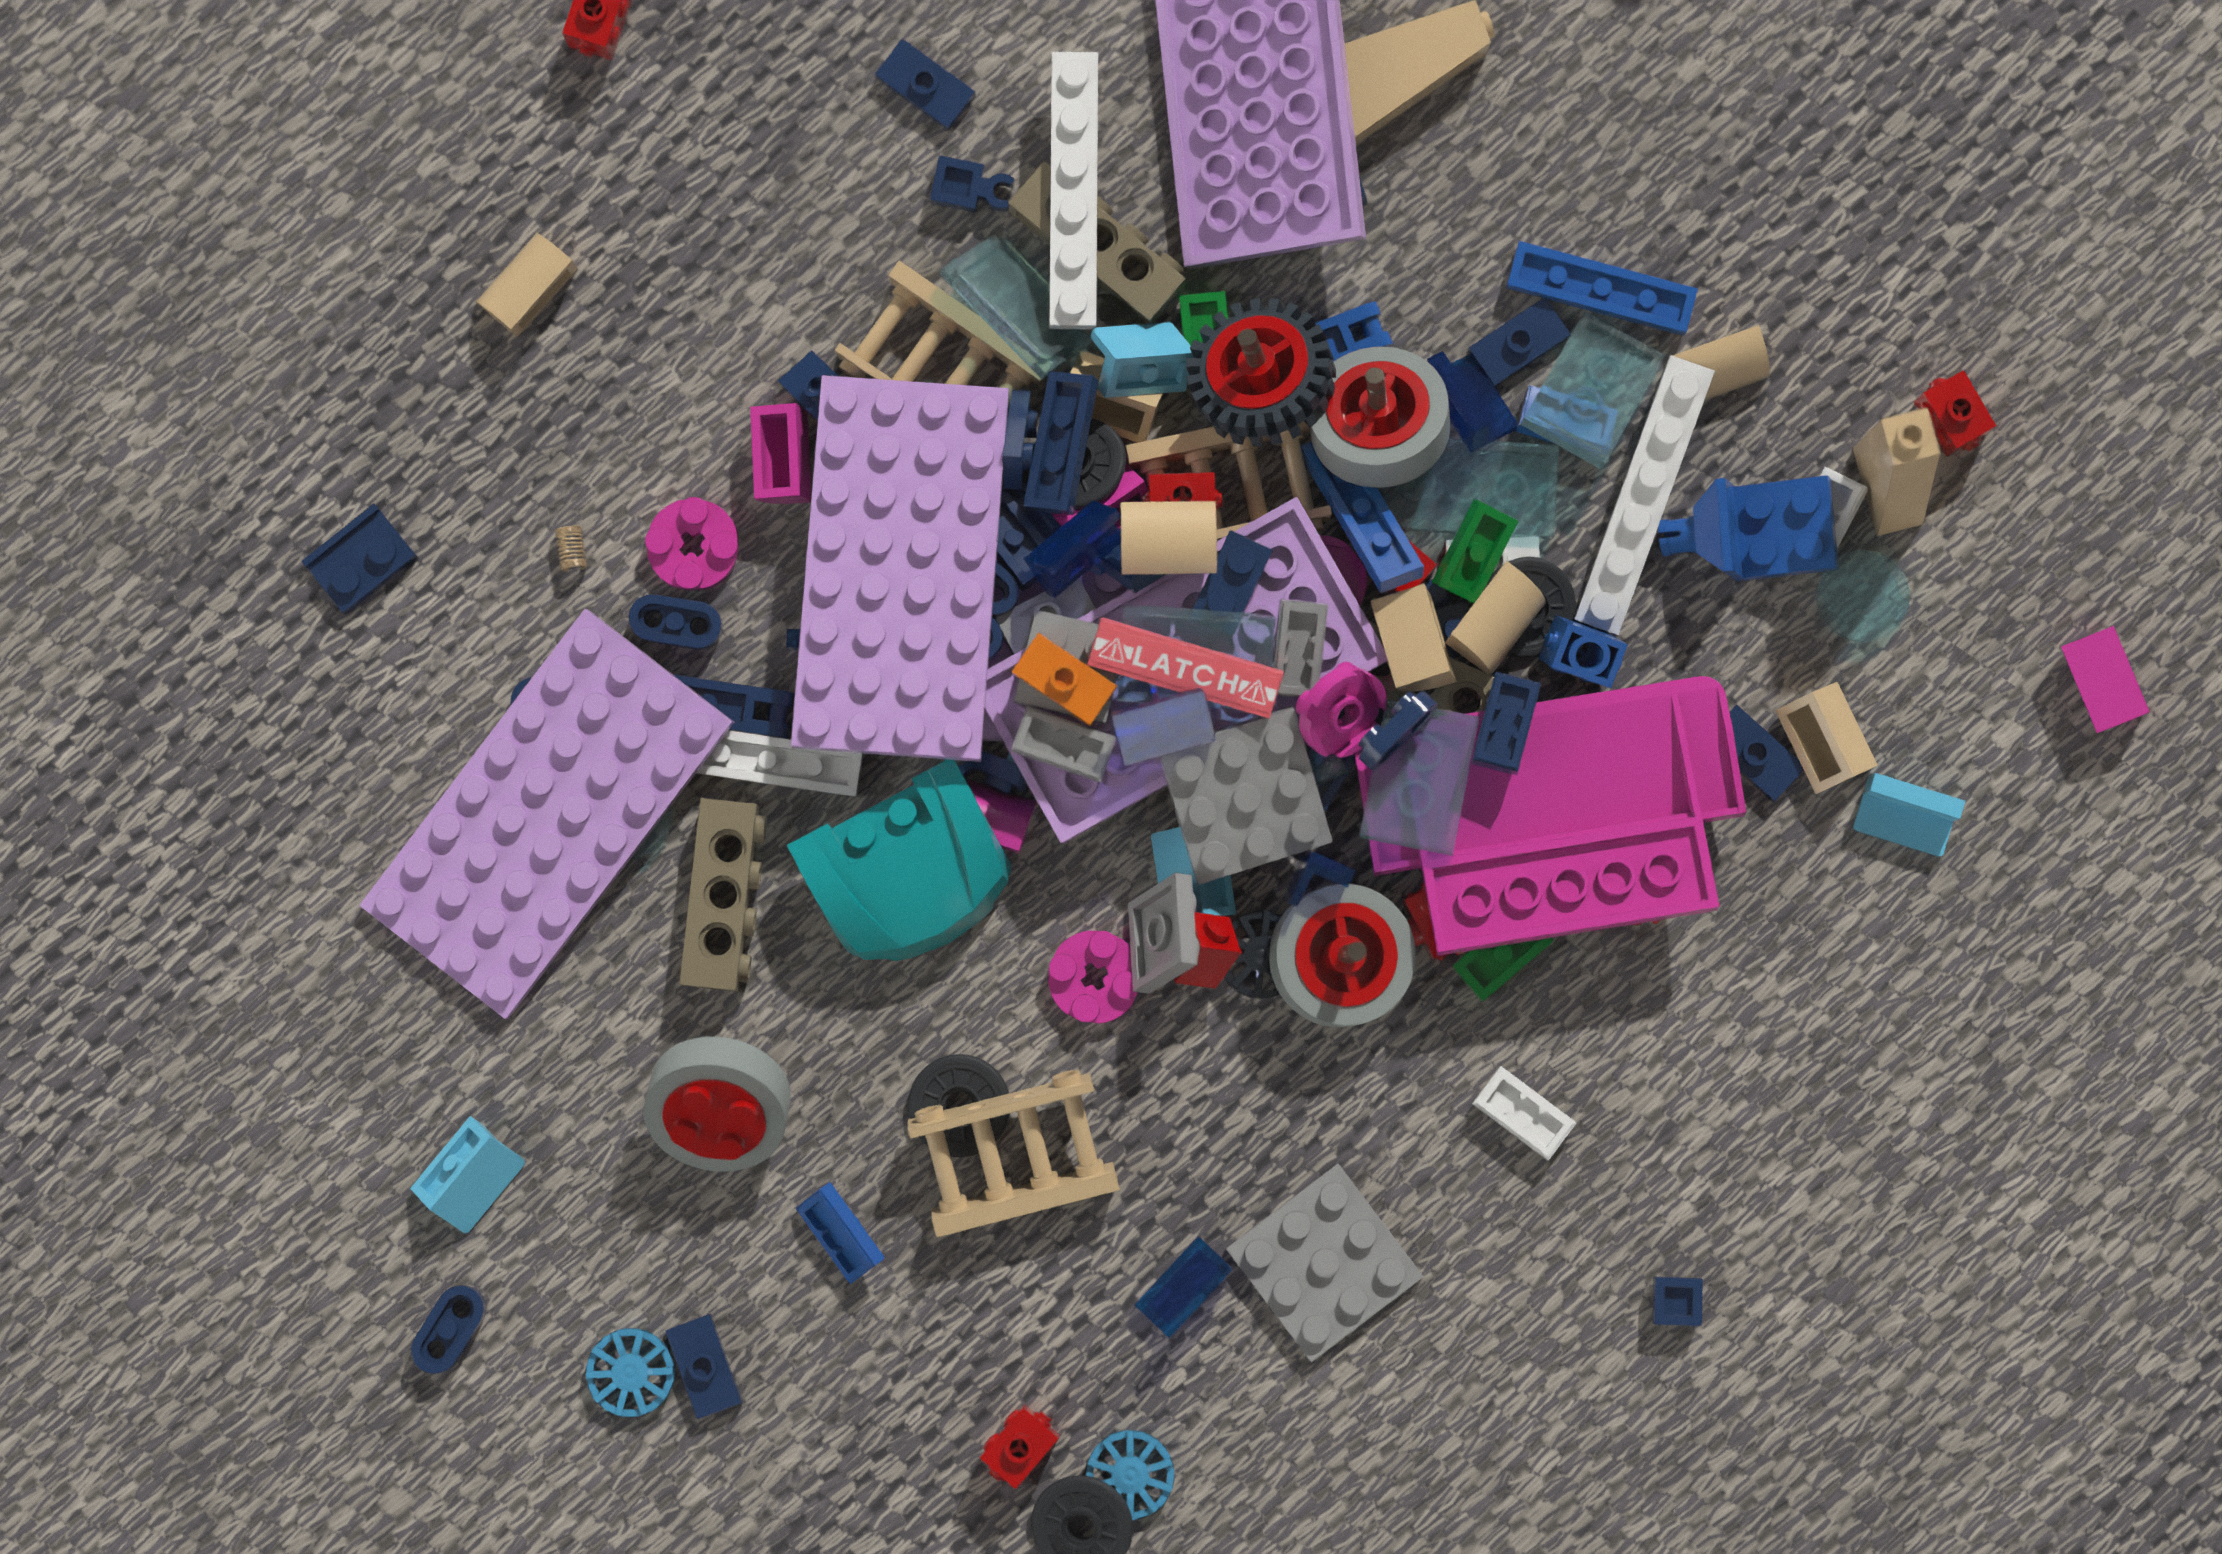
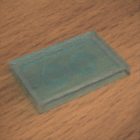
M1584 311L1520 425L1602 470L1664 360L1665 355Z
M1387 699L1381 728L1395 716L1391 711L1398 701ZM1436 709L1430 718L1380 768L1372 771L1360 838L1453 856L1479 721L1478 716Z

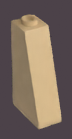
M1476 0L1345 43L1356 145L1488 53L1491 43L1490 39L1495 37L1494 28L1488 12L1480 13Z
M1928 408L1881 419L1853 447L1862 484L1868 488L1866 498L1877 536L1920 526L1924 522L1940 457Z

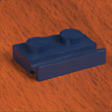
M1024 480L1022 490H1002L996 558L1004 569L1015 578L1022 591L1058 568L1060 563L1069 557L1073 558L1076 556L1078 547L1050 513L1029 511L1023 506L1027 483Z
M372 504L304 558L302 563L308 568L342 613L346 615L418 556L377 505Z

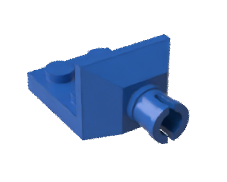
M1828 475L1734 486L1726 478L1715 479L1693 506V516L1674 520L1662 519L1658 525V533H1664V537H1668L1659 538L1661 552L1664 557L1678 553H1697L1736 581L1839 570L1831 478Z

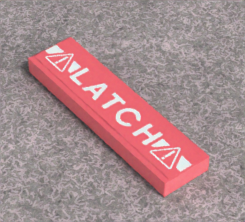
M1103 617L1100 619L1087 663L1089 666L1269 719L1284 674L1279 669Z

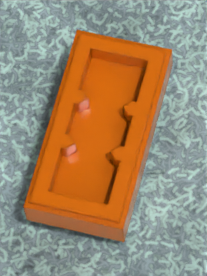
M1039 632L1012 670V674L1089 726L1093 724L1117 689V685Z

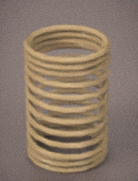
M565 526L555 530V538L559 539L556 542L560 543L557 547H562L558 549L560 551L558 555L561 556L558 559L562 560L559 562L561 571L569 572L571 567L579 566L581 567L579 569L587 567L581 526ZM573 535L580 536V537H578V538H577V537L566 538V536H573ZM565 540H581V541H579V542H567V541H565ZM567 544H582V545H580V546H568ZM570 548H582L581 550L567 551ZM573 552H579V553L581 552V553H582V554H572V555H568V553H573ZM568 557H583V558H581V559H579V558H578V559H569Z

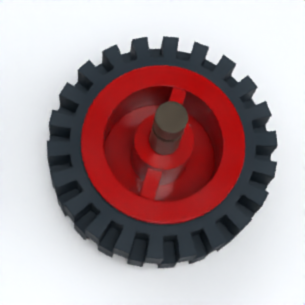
M1260 298L1250 299L1251 310L1244 312L1240 302L1231 305L1234 316L1226 319L1222 311L1214 315L1213 319L1217 327L1213 330L1205 324L1200 329L1199 333L1203 342L1193 340L1190 350L1194 358H1187L1186 368L1189 376L1186 377L1188 386L1204 421L1209 427L1213 425L1218 435L1225 438L1229 433L1233 443L1243 445L1245 437H1249L1253 447H1263V437L1265 436L1270 437L1272 445L1281 444L1283 441L1280 433L1287 430L1292 439L1301 435L1298 424L1304 421L1311 428L1317 422L1314 411L1317 409L1324 413L1329 406L1326 395L1333 396L1335 390L1332 379L1336 378L1334 358L1320 325L1315 324L1313 316L1307 311L1301 315L1297 305L1289 302L1284 310L1280 299L1270 298L1268 308H1264Z

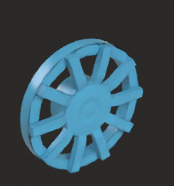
M639 1328L620 1329L606 1335L592 1349L586 1366L587 1385L593 1399L603 1409L620 1417H638L658 1408L670 1394L675 1379L674 1360L666 1344L655 1334ZM622 1336H636L632 1353H626L621 1339ZM643 1339L651 1341L656 1347L642 1357L639 1355ZM614 1340L620 1356L618 1359L613 1358L602 1350L610 1341ZM659 1353H662L666 1367L650 1368L648 1362ZM597 1357L612 1365L611 1370L594 1371ZM650 1375H666L663 1389L648 1381ZM611 1377L613 1382L599 1392L595 1378ZM618 1387L621 1392L616 1407L610 1404L605 1397ZM642 1387L658 1396L649 1405H646L640 1391ZM628 1392H633L639 1409H624Z
M1122 1430L1110 1434L1096 1445L1089 1457L1086 1476L1093 1477L1094 1468L1110 1472L1111 1478L1102 1481L1110 1486L1114 1485L1116 1487L1115 1490L1120 1495L1122 1493L1127 1494V1505L1131 1512L1132 1520L1141 1519L1155 1513L1164 1505L1171 1494L1174 1484L1172 1458L1165 1446L1148 1433L1139 1430ZM1127 1438V1455L1121 1457L1112 1442ZM1134 1438L1142 1439L1148 1443L1139 1457L1134 1456ZM1155 1447L1164 1460L1146 1465L1144 1461ZM1106 1448L1116 1461L1114 1465L1097 1461L1103 1449ZM1166 1467V1483L1149 1477L1150 1472ZM1146 1485L1164 1490L1156 1502L1152 1500L1144 1489ZM1139 1493L1148 1505V1508L1134 1512V1494Z

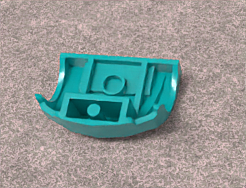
M947 759L911 778L914 785L831 828L827 823L787 845L833 932L843 947L854 956H858L863 960L890 959L891 961L910 959L947 945L982 921L993 909L994 901L1008 884V878L1011 875V862L995 836L955 760Z

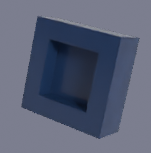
M1653 1276L1652 1324L1702 1326L1703 1279Z

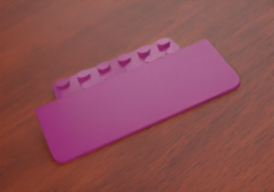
M1698 676L1536 702L1517 776L1471 764L1485 711L1427 720L1375 771H1371L1358 758L1363 749L1354 753L1374 876L1422 868L1437 956L1718 911L1720 907L1703 823L1744 817L1746 807L1726 693L1722 685L1713 678Z

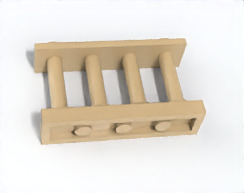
M901 261L897 262L888 275L891 285L895 287L892 291L894 298L859 347L853 352L839 343L835 349L837 358L842 361L838 368L849 377L913 382L946 334L952 335L955 330H958L971 339L967 344L970 349L945 384L967 385L984 360L990 361L995 356L1008 365L1005 370L1008 375L999 386V388H1009L1008 406L1012 390H1020L1022 386L1028 387L1031 382L1041 388L1048 379L1049 371H1051V365ZM919 303L933 313L929 318L932 324L891 379L871 365L870 362L909 307L914 309Z
M1302 421L1298 424L1301 435L1292 439L1289 431H1284L1280 433L1283 443L1277 444V446H1282L1293 498L1298 497L1318 532L1324 529L1322 522L1330 521L1332 513L1330 505L1314 508L1300 441L1304 439L1302 433L1310 432V427ZM1213 426L1126 445L1129 467L1132 470L1140 469L1141 475H1146L1148 488L1149 474H1164V471L1168 469L1167 462L1185 459L1186 465H1191L1192 473L1211 472L1209 461L1213 459L1212 453L1230 449L1231 455H1236L1251 522L1268 513L1254 451L1258 450V447L1252 446L1249 437H1245L1243 445L1233 443L1229 433L1223 438L1216 433ZM1269 436L1263 437V442L1270 440ZM1219 509V511H1216L1217 541L1227 536L1230 530L1236 531L1249 523L1224 528Z
M1079 1070L1065 1071L1054 1075L1052 1083L944 1111L941 1105H935L915 1112L916 1118L908 1120L910 1139L923 1135L926 1136L942 1200L938 1202L939 1207L931 1209L936 1237L1120 1190L1113 1162L1104 1164L1102 1159H1097L1081 1095L1094 1091L1090 1073L1081 1075ZM1063 1099L1079 1164L1075 1167V1172L1058 1176L1057 1171H1052L1035 1106ZM1017 1111L1034 1176L1030 1178L1031 1183L1012 1188V1184L1006 1183L989 1118ZM971 1123L988 1188L984 1190L985 1195L967 1199L966 1195L960 1194L944 1130Z

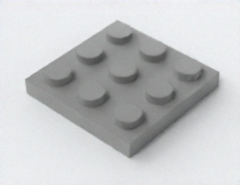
M1292 706L1272 712L1270 719L1258 716L1157 748L1194 877L1198 884L1333 842L1304 740L1300 733L1295 709Z
M1339 1163L1226 1248L1311 1362L1424 1277Z

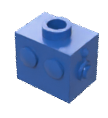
M1555 615L1549 632L1544 636L1545 642L1539 659L1556 672L1569 673L1584 682L1597 683L1611 688L1616 674L1622 665L1623 656L1628 644L1613 635Z

